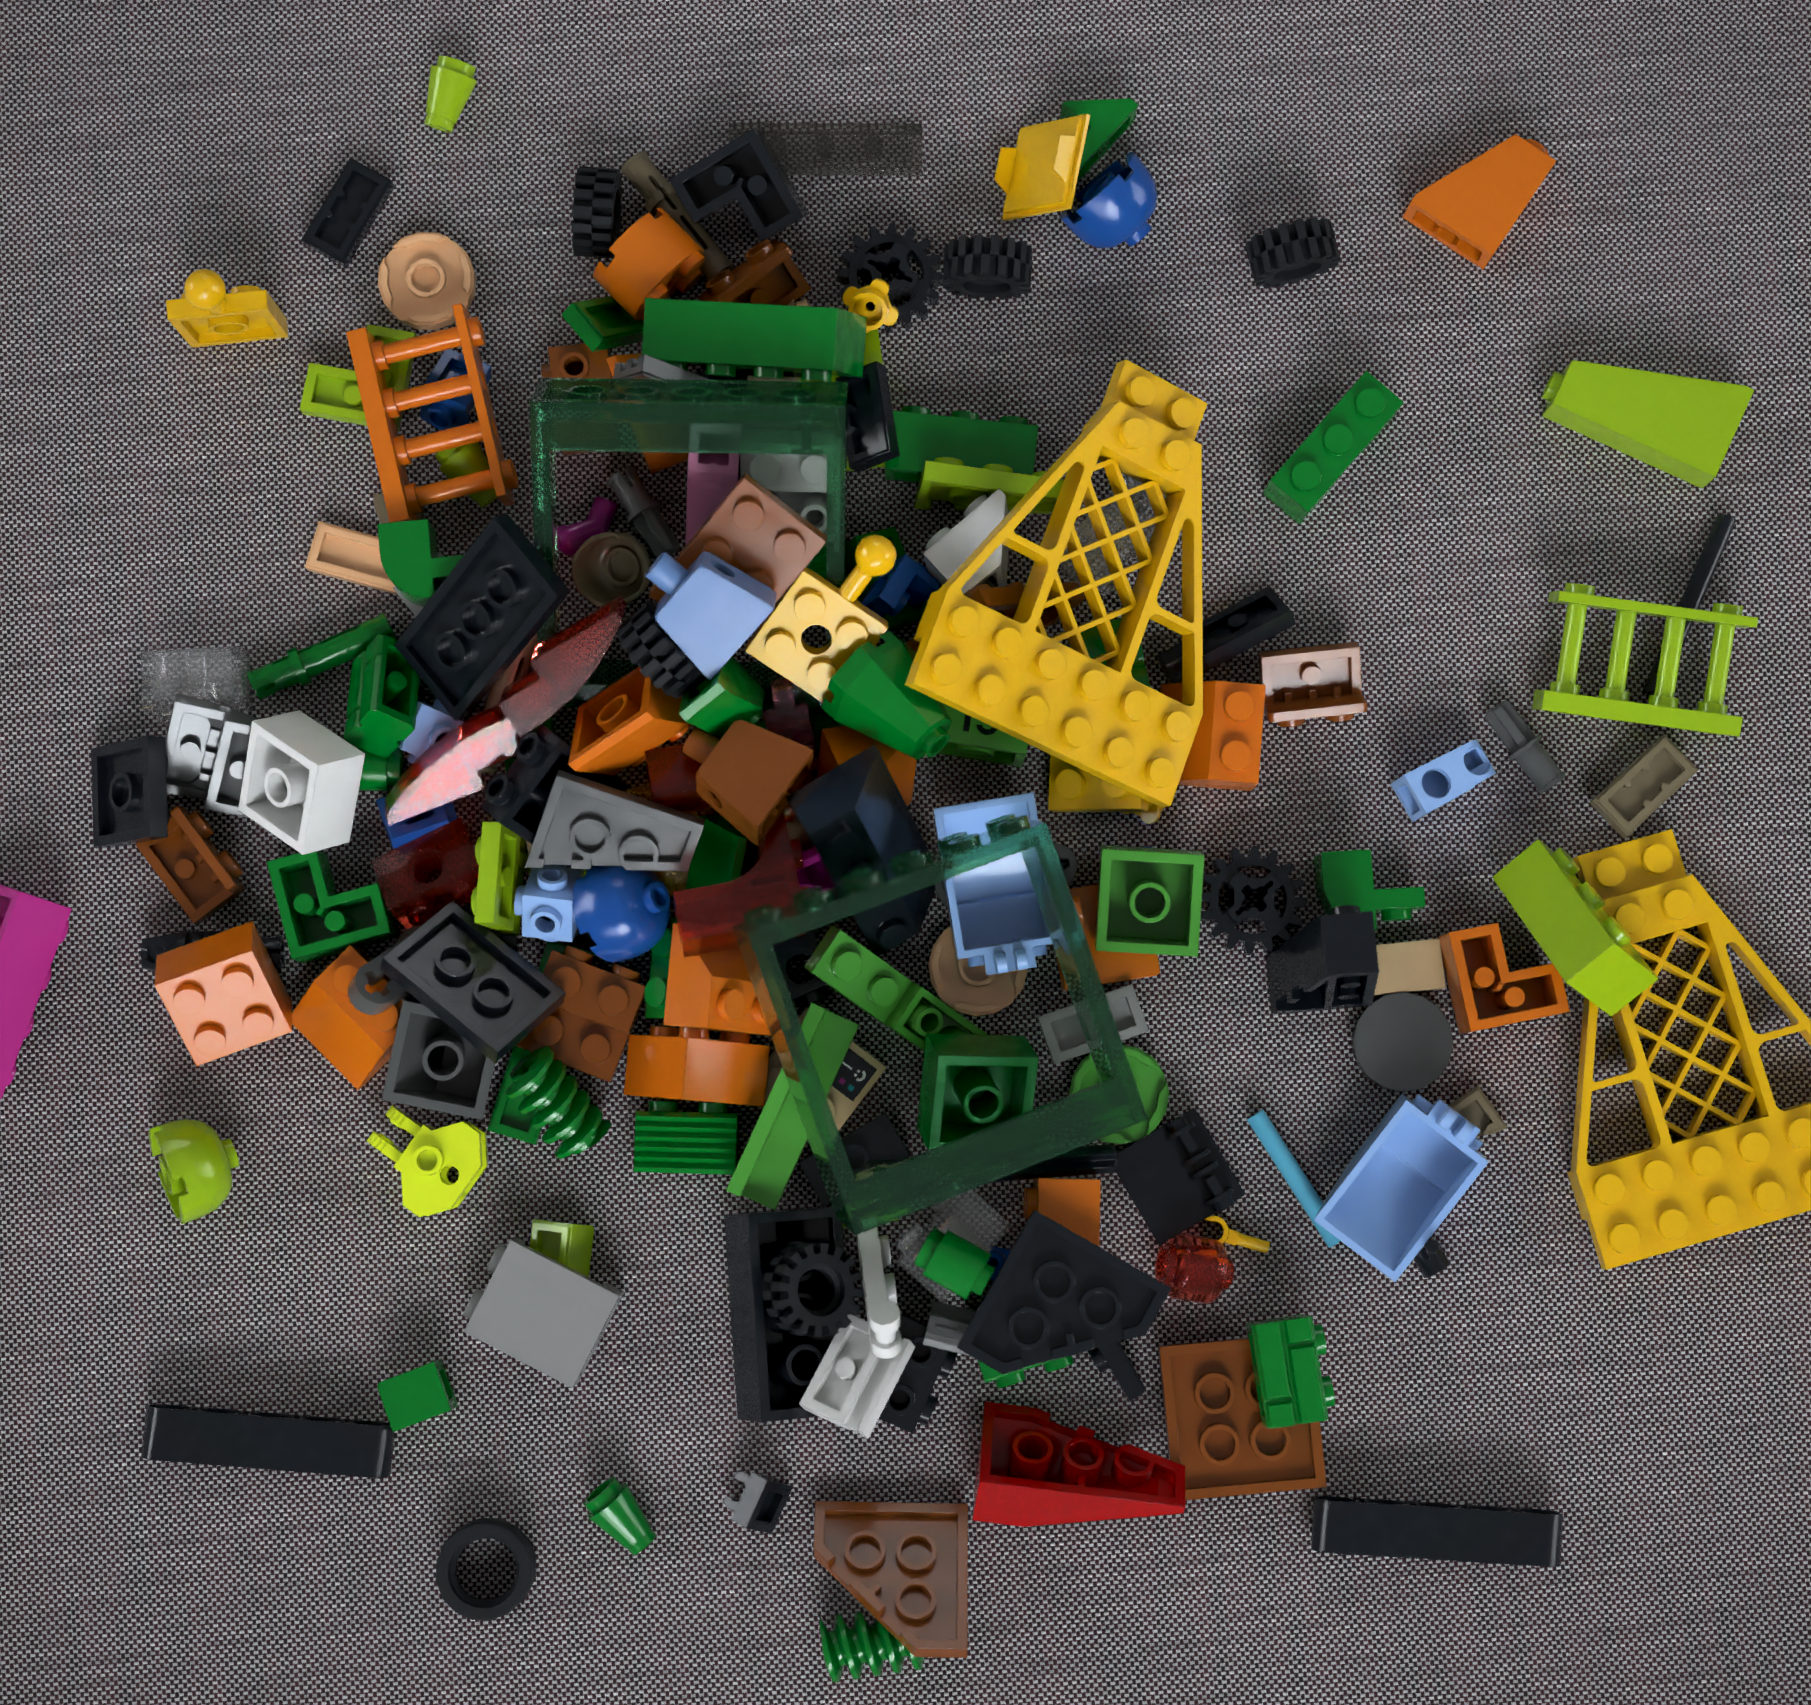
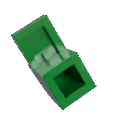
M428 519L377 524L380 558L386 574L406 599L418 606L424 607L464 555L438 557L436 531Z
M1371 849L1320 852L1314 857L1316 892L1320 905L1327 915H1329V910L1334 907L1358 906L1360 907V912L1373 911L1374 928L1377 930L1376 913H1381V919L1384 922L1405 921L1412 919L1411 911H1417L1425 907L1424 887L1374 889Z

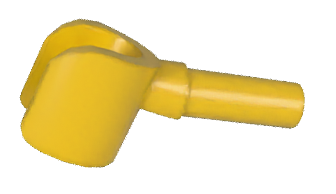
M1209 1216L1204 1219L1211 1223H1218L1224 1229L1223 1235L1219 1240L1211 1241L1200 1237L1203 1243L1209 1247L1216 1248L1227 1243L1265 1254L1269 1250V1241L1229 1229L1227 1223L1218 1216Z

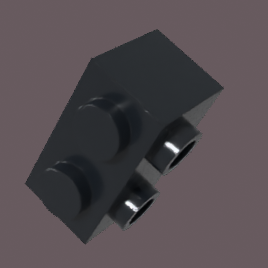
M900 1312L901 1322L898 1329L900 1330L901 1338L910 1340L915 1349L879 1419L913 1434L917 1423L925 1426L928 1424L938 1397L930 1394L938 1375L947 1379L958 1353L923 1345L927 1324Z

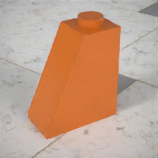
M1515 134L1416 193L1402 218L1483 270L1557 160L1549 156L1547 149L1539 142L1528 138L1523 139Z

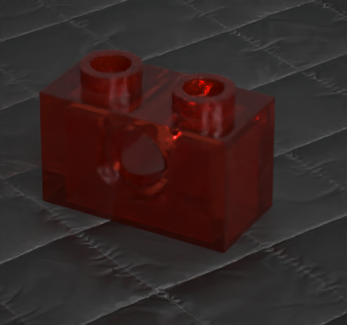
M461 817L370 861L389 911L406 929L423 925L452 900L456 904L471 902L473 889L478 883L479 865L475 858V845L478 838ZM442 872L435 881L429 883L435 874Z

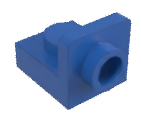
M452 349L445 350L424 384L468 374L464 355ZM482 362L488 384L491 379L492 366ZM473 394L421 406L420 417L440 430L469 424L470 411L475 405Z
M905 554L895 561L893 568L888 573L876 578L861 604L881 617L886 614L894 617L906 603L912 607H917L928 600L931 592L940 589L941 583L929 574L926 567Z

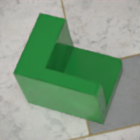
M442 1358L381 1381L377 1385L393 1432L458 1407Z

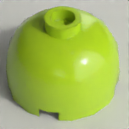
M190 1119L170 1121L148 1129L153 1157L163 1154V1156L158 1158L161 1171H158V1175L173 1213L177 1219L180 1218L181 1224L201 1218L216 1210L227 1199L232 1188L231 1169L239 1167L238 1156L231 1139L227 1138L221 1141L213 1127L202 1121Z

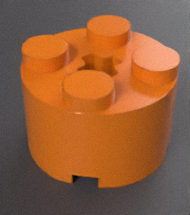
M660 207L657 208L656 219L648 212L632 224L609 248V251L614 255V259L608 267L600 261L593 272V278L635 321L641 319L644 321L645 298L668 299L677 289L684 294L700 280L703 272L699 268L705 261L704 249Z

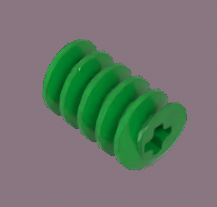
M544 1046L527 1054L512 1069L510 1076L513 1082L506 1090L505 1095L508 1099H513L522 1094L526 1096L519 1104L518 1111L520 1114H526L534 1109L538 1111L531 1119L530 1126L533 1129H538L548 1124L550 1127L543 1134L542 1140L545 1144H551L561 1139L562 1142L555 1149L554 1155L557 1159H563L571 1154H579L595 1145L607 1134L612 1124L610 1120L602 1119L603 1113L597 1105L590 1104L589 1094L585 1090L578 1089L577 1079L573 1075H565L567 1070L565 1064L561 1060H553L554 1052L552 1048Z
M856 1611L853 1627L848 1628L842 1615L836 1614L831 1631L827 1630L822 1618L819 1617L824 1663L834 1683L840 1682L844 1666H847L853 1679H860L864 1663L868 1664L875 1677L881 1676L884 1660H888L896 1674L901 1673L905 1657L909 1658L916 1671L922 1670L924 1657H914L875 1617L873 1624L869 1625L862 1611Z

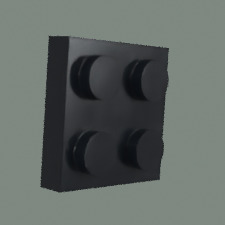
M144 736L92 748L94 847L113 848L168 837L170 810L167 804L166 790L168 758L165 754V737Z

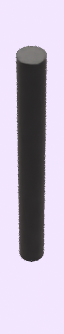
M1723 513L1717 514L1678 607L1700 608L1736 523V519ZM1686 621L1682 648L1693 621ZM1661 648L1643 688V692L1648 695H1654Z

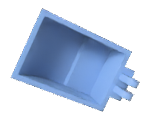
M1034 792L934 808L941 870L956 959L967 958L968 967L985 965L986 975L1037 967L1035 957L1047 955L1046 945L1059 942Z
M1402 1093L1347 1165L1320 1207L1314 1221L1396 1282L1489 1163L1486 1157L1478 1151L1483 1145V1142L1476 1137L1481 1130L1441 1099H1438L1433 1105L1419 1094L1412 1101Z

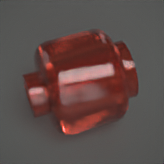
M1178 1234L1168 1244H1162L1157 1253L1155 1278L1172 1288L1168 1294L1172 1299L1200 1304L1212 1303L1220 1296L1223 1289L1227 1290L1233 1280V1262L1227 1259L1225 1247L1216 1239L1190 1234Z

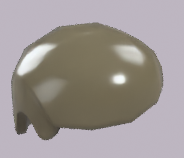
M605 532L585 540L573 555L571 576L578 593L593 605L599 607L625 605L639 599L640 595L648 588L651 581L645 577V573L652 565V561L645 545L628 533Z

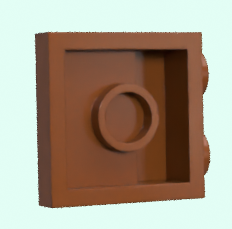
M566 946L563 954L552 950L543 974L566 992L564 1002L516 1046L529 1052L549 1046L554 1052L553 1060H561L568 1067L611 1083L628 1042L629 1034L632 1032L645 999L644 991L646 986L638 983L641 974L617 964H613L610 972L592 966L593 955L570 946Z

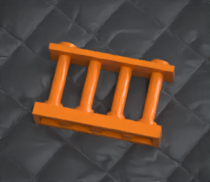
M462 303L452 305L457 325L455 327L384 344L383 340L377 341L366 327L346 332L390 523L418 520L416 513L422 512L423 506L490 489H495L496 497L505 506L515 504L512 489L519 488L517 472L512 459L505 460L479 351L480 346L486 345L483 327L479 317H471ZM459 346L462 347L468 374L400 391H395L393 387L387 388L384 370L390 369L391 363ZM473 394L479 421L406 439L405 435H398L395 418L401 416V411ZM484 441L490 469L419 487L415 482L409 483L405 465L412 464V458Z

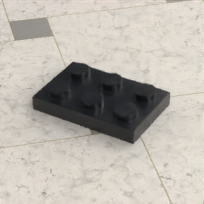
M452 900L382 958L380 969L486 1057L496 1063L563 1004L566 992L490 930L474 923L475 918Z

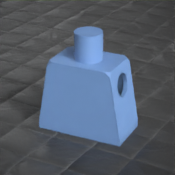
M664 551L645 573V577L666 593L657 604L654 615L657 623L709 680L715 676L775 608L777 593L706 551H703L688 569H685Z

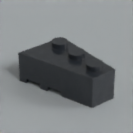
M1353 905L1334 907L1329 910V915H1320L1266 956L1271 1014L1372 1006L1379 975L1373 911L1360 912V907Z

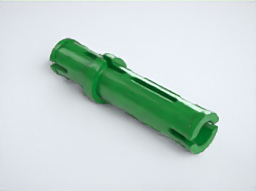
M382 612L372 619L298 650L296 646L286 650V656L257 669L247 671V676L253 690L257 691L255 692L257 698L261 701L295 684L301 683L302 686L312 683L311 677L357 658L362 651L367 650V646L378 634H385L396 639L390 623H388L385 613Z

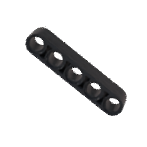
M150 1404L146 1407L141 1458L169 1462L384 1478L390 1477L395 1432L392 1431L389 1422Z
M1314 1496L1311 1549L1334 1554L1558 1567L1561 1566L1563 1513L1530 1508Z

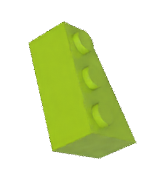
M1538 839L1492 878L1564 981L1612 1017L1659 978L1629 942L1631 938L1625 929L1602 909L1605 902L1589 883L1586 881L1581 883L1575 874L1580 868L1570 855L1561 847L1554 852Z

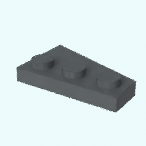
M558 769L525 868H543L544 865H571V869H591V866H623L625 870L688 871L704 827L705 819Z

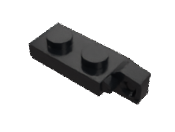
M1266 587L1203 620V673L1221 663L1230 661L1238 654L1275 637L1278 633L1296 624L1292 611L1271 587ZM1180 641L1177 645L1157 655L1163 674L1171 684L1182 683V641Z

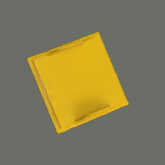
M1089 114L1021 127L1016 148H1000L994 181L1006 193L1003 220L1008 221L1072 209L1090 120Z

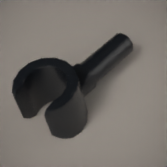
M1437 1239L1427 1241L1426 1246L1414 1258L1424 1278L1430 1277L1450 1265Z

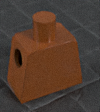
M744 720L734 721L721 740L711 733L696 727L688 736L682 749L684 754L702 764L696 774V791L700 797L757 846L788 805L785 797L800 789L812 772L813 767L812 749Z

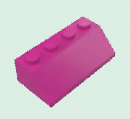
M0 884V1099H2L5 1088L12 1082L15 1076L18 1053L23 1040L27 1038L33 1028V1013L41 992L46 989L50 982L52 974L51 964L58 945L67 936L69 930L68 918L72 910L66 906Z

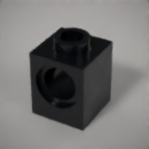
M810 926L764 946L775 974L783 985L782 990L788 1003L793 1004L799 1001L802 1008L828 998L827 988L830 987L816 976L805 984H797L788 977L790 963L798 957L810 958L818 946Z

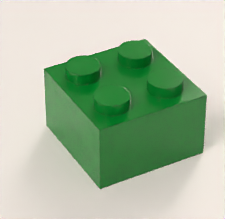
M926 1034L917 1129L928 1151L1002 1152L1028 1150L1039 1057L1025 1036Z

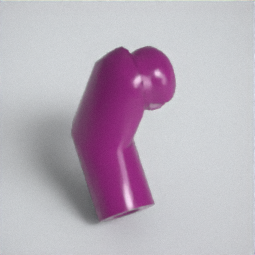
M595 497L587 520L568 526L561 525L554 530L552 534L553 547L567 556H573L585 540L594 535L609 531L618 505L607 499Z

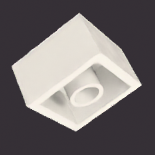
M300 710L253 720L238 810L302 855L348 843L351 837L365 753Z

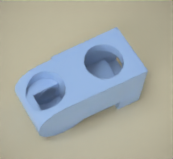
M1475 739L1404 774L1390 785L1410 820L1414 822L1473 789L1475 785L1495 775L1496 771L1478 740Z

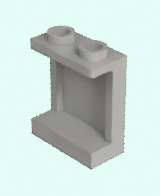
M518 1237L510 1240L508 1246L500 1243L486 1269L493 1273L485 1291L477 1288L464 1310L463 1316L470 1319L464 1332L573 1388L579 1383L625 1292L609 1283L602 1285L525 1245L526 1241Z

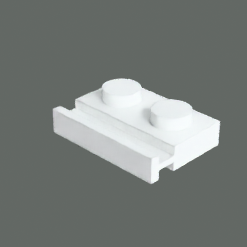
M848 1314L847 1317L852 1323L846 1328H838V1333L835 1334L799 1404L804 1410L847 1430L855 1431L869 1439L915 1346L910 1340L903 1338L902 1349L898 1355L889 1359L877 1357L871 1350L867 1321Z

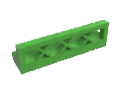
M811 1003L726 1191L739 1197L745 1196L776 1210L858 1030V1024Z

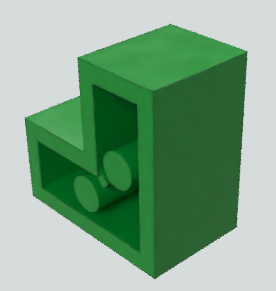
M320 850L304 855L296 853L267 861L290 955L293 960L307 963L342 953L349 945L360 948L400 937L388 888L376 883L338 894L328 855Z

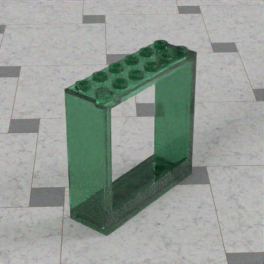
M541 378L529 401L534 547L557 575L558 550L554 451L827 455L826 580L838 588L843 584L847 571L848 382ZM559 606L537 632L540 701H553L554 705L560 707L579 706L583 701H589L639 667L638 664H633L631 660L561 659ZM826 629L827 645L832 637L830 632ZM739 662L765 691L761 710L780 709L784 704L804 705V707H809V710L825 711L821 708L822 702L762 662Z
M1014 813L1000 816L985 823L986 832L967 835V832L963 831L949 835L937 841L938 850L919 853L918 849L898 854L889 859L891 867L887 869L871 871L870 867L855 870L840 877L842 885L839 887L822 890L821 885L804 889L791 895L793 904L782 908H773L772 903L753 908L742 914L744 922L732 926L835 1216L854 1235L1148 1120L1046 822L1028 820L1027 815L1015 817ZM1021 852L1101 1083L888 1166L883 1163L855 1174V1179L772 945Z

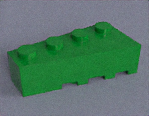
M645 298L642 355L646 354L687 371L689 365L706 366L705 374L714 376L735 377L736 369L753 370V377L782 380L784 372L801 373V380L813 382H831L832 375L863 378L867 317L843 309L828 307Z

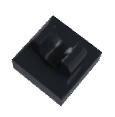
M736 1472L734 1478L743 1482L745 1489L740 1500L725 1497L723 1501L728 1509L734 1511L731 1520L746 1529L772 1534L793 1486L778 1478L754 1472L751 1474Z

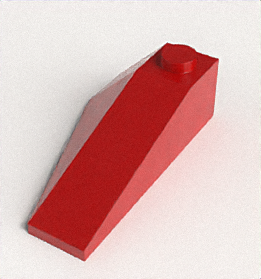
M985 1401L975 1477L972 1521L1027 1527L1184 1513V1465L1130 1444L1119 1448L1094 1438V1430L1079 1425L1077 1431L1050 1421V1413L1034 1407Z

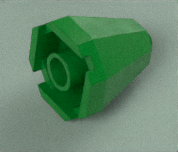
M887 631L880 635L886 643L875 647L868 641L859 646L832 676L828 689L834 694L833 700L831 702L824 698L821 708L835 721L847 728L916 760L924 756L933 757L948 743L950 738L948 731L952 721L942 702L905 685L916 652L901 638L891 631Z

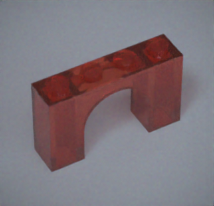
M684 744L645 751L646 772L653 802L683 812L712 807L696 791V774L702 764L682 752ZM789 804L763 838L765 843L763 854L749 872L729 882L673 892L674 911L684 958L806 935V919L809 916H814V907L809 886L800 887L796 870L803 869L804 863L799 839H789L786 823L793 822V811Z

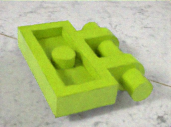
M482 822V833L475 845V858L479 865L478 883L471 895V908L475 915L474 923L492 930H499V934L517 936L520 934L521 916L514 914L515 894L518 885L523 886L524 872H529L530 868H525L529 855L526 854V840L499 822Z

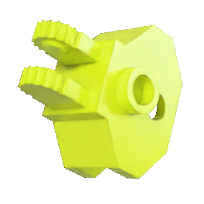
M392 1105L385 1115L394 1125L414 1136L410 1144L403 1151L390 1138L374 1131L367 1139V1142L395 1162L393 1167L401 1172L403 1206L418 1217L430 1216L459 1207L488 1166L486 1133L471 1122L465 1121L435 1129L431 1125L420 1124L405 1112ZM453 1166L459 1173L458 1180L455 1183H451L448 1179V1171Z

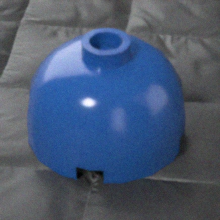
M1134 152L1126 154L1127 165L1123 167L1116 160L1085 185L1075 195L1079 201L1083 202L1073 213L1070 209L1062 211L1059 218L1084 243L1103 249L1113 248L1125 241L1129 247H1132L1151 230L1152 227L1147 221L1156 209L1158 192L1154 178Z
M591 866V869H584L587 871L585 876L578 878L573 886L574 899L572 907L580 934L589 932L592 940L597 944L590 947L595 955L608 962H622L638 957L654 947L664 936L670 918L669 893L655 872L649 870H625L623 866Z

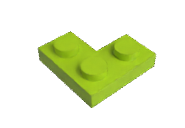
M367 324L366 327L377 341L383 340L384 344L417 336L414 332ZM414 358L391 363L390 369L384 370L387 388L393 387L395 391L408 389ZM309 362L299 409L303 415L367 426L355 371ZM401 411L400 417L395 418L398 432L400 430L403 411Z

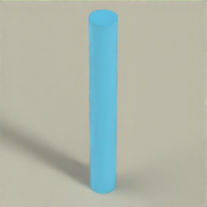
M1264 1109L1247 1119L1249 1125L1328 1248L1339 1243V1239L1314 1221L1323 1201Z

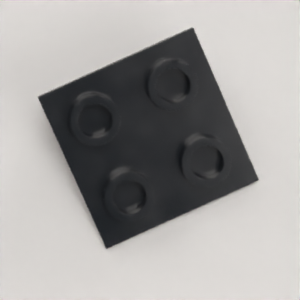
M1195 1108L1185 1112L1117 1153L1118 1166L1116 1173L1159 1246L1204 1220L1206 1217L1227 1209L1236 1200L1246 1195Z

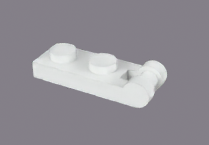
M876 1216L857 1217V1248L871 1350L877 1357L889 1359L898 1355L902 1349V1338L898 1329L901 1319L899 1307L896 1305L897 1295L894 1273L884 1274L883 1266H891L888 1235H878Z

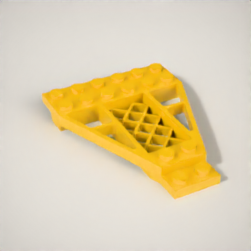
M1127 359L1116 363L1101 407L1084 425L1079 437L940 589L931 592L914 640L920 642L905 685L1159 807L1171 806L1203 715L1202 444L1194 440L1208 403ZM1104 467L1114 495L1098 501L1091 477L1093 471ZM1066 473L1040 546L1015 534L1014 530ZM1122 473L1142 484L1127 489ZM1145 489L1155 517L1140 522L1130 495ZM1116 501L1126 529L1111 534L1101 507ZM1082 502H1084L1085 507L1080 509ZM1088 513L1097 541L1082 546L1074 524L1078 516ZM1156 523L1148 545L1143 528ZM1181 529L1182 618L1161 608L1157 602V596ZM1129 534L1139 561L1123 568L1114 540ZM1000 544L1034 561L1013 619L966 597L962 593L963 585ZM1100 546L1110 574L1094 580L1085 552ZM1067 547L1068 553L1064 554L1065 548ZM1071 559L1081 586L1065 592L1057 570L1061 562ZM1140 568L1134 587L1131 589L1126 574ZM1113 580L1123 607L1107 613L1097 586ZM1050 592L1052 598L1047 600ZM1084 592L1094 619L1077 625L1068 598ZM1055 605L1064 632L1049 638L1040 617L1043 609ZM1123 614L1115 636L1110 619ZM1149 619L1182 635V703L1136 681L1132 676V666ZM1097 626L1106 652L1091 659L1080 632ZM1067 638L1071 648L1059 643V641ZM1107 660L1106 665L1102 664L1101 662Z
M1672 829L1574 857L1573 860L1580 868L1577 873L1581 883L1586 881L1605 902L1602 909L1625 929L1631 938L1629 942L1639 955L1653 963L1651 970L1656 976H1658L1661 969H1664L1684 980L1673 1003L1650 992L1652 984L1635 998L1631 1007L1628 1003L1612 1016L1628 1071L1595 1082L1593 1081L1598 1006L1584 997L1571 1170L1567 1171L1581 1219L1587 1220L1601 1269L1608 1270L1811 1211V1101L1779 1109L1775 1104L1759 1053L1760 1045L1763 1042L1799 1032L1811 1046L1810 1019L1694 875L1687 876ZM1697 926L1701 940L1683 931V929ZM1669 934L1658 956L1635 944ZM1677 938L1700 950L1689 973L1666 961ZM1727 944H1729L1791 1022L1789 1026L1757 1034L1752 1030L1726 949ZM1706 960H1708L1716 988L1697 978ZM1692 986L1715 997L1704 1021L1681 1009ZM1645 999L1668 1011L1657 1034L1639 1026L1634 1021ZM1721 1008H1723L1731 1036L1712 1026ZM1676 1017L1699 1028L1688 1051L1665 1040ZM1707 1034L1730 1045L1719 1069L1696 1057ZM1639 1035L1652 1042L1646 1055ZM1660 1047L1683 1059L1672 1082L1652 1073L1649 1069ZM1737 1055L1746 1084L1727 1074ZM1692 1064L1714 1076L1703 1099L1680 1088ZM1631 1080L1652 1146L1589 1165L1587 1163L1592 1091ZM1723 1081L1746 1093L1734 1117L1711 1105ZM1654 1083L1667 1090L1661 1103L1659 1102ZM1675 1095L1698 1107L1686 1131L1664 1118ZM1753 1103L1757 1117L1744 1120ZM1707 1112L1729 1124L1696 1134ZM1669 1131L1681 1137V1139L1672 1141Z

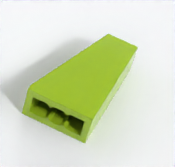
M1572 360L1562 373L1554 371L1550 376L1541 398L1548 401L1542 417L1702 489L1716 477L1754 389L1745 385Z

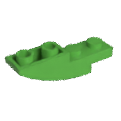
M833 925L804 966L806 970L828 984L837 993L923 1052L925 1051L926 1034L988 1035L926 989L909 980Z

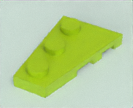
M938 457L934 461L925 460L916 489L914 509H931L932 500H942L955 504L957 511H965L978 497L982 495L990 497L1000 489L1006 495L1009 513L1047 471H1037L1032 475L1013 473L1011 467L1001 464H987L983 468L964 466L963 461L952 457ZM1062 477L1031 510L1030 514H1052L1064 481Z

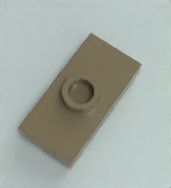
M1663 734L1589 803L1622 838H1626L1685 784L1698 769Z

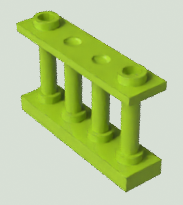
M1565 583L1564 591L1549 592L1548 602L1567 604L1556 682H1550L1549 690L1534 691L1532 709L1740 737L1743 717L1727 715L1728 705H1724L1735 627L1757 628L1758 617L1743 616L1744 607L1732 604L1713 603L1712 611L1596 596L1594 595L1595 586L1577 583ZM1587 607L1616 611L1605 688L1599 689L1598 697L1579 695L1581 685L1576 684ZM1637 614L1666 618L1654 695H1649L1647 704L1630 702V692L1625 691ZM1686 621L1715 624L1703 702L1698 701L1697 711L1678 708L1679 698H1674Z

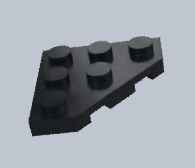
M1033 1209L960 1339L957 1348L999 1373L1006 1374L1023 1369L1024 1367L1064 1358L1114 1342L1147 1334L1172 1288Z

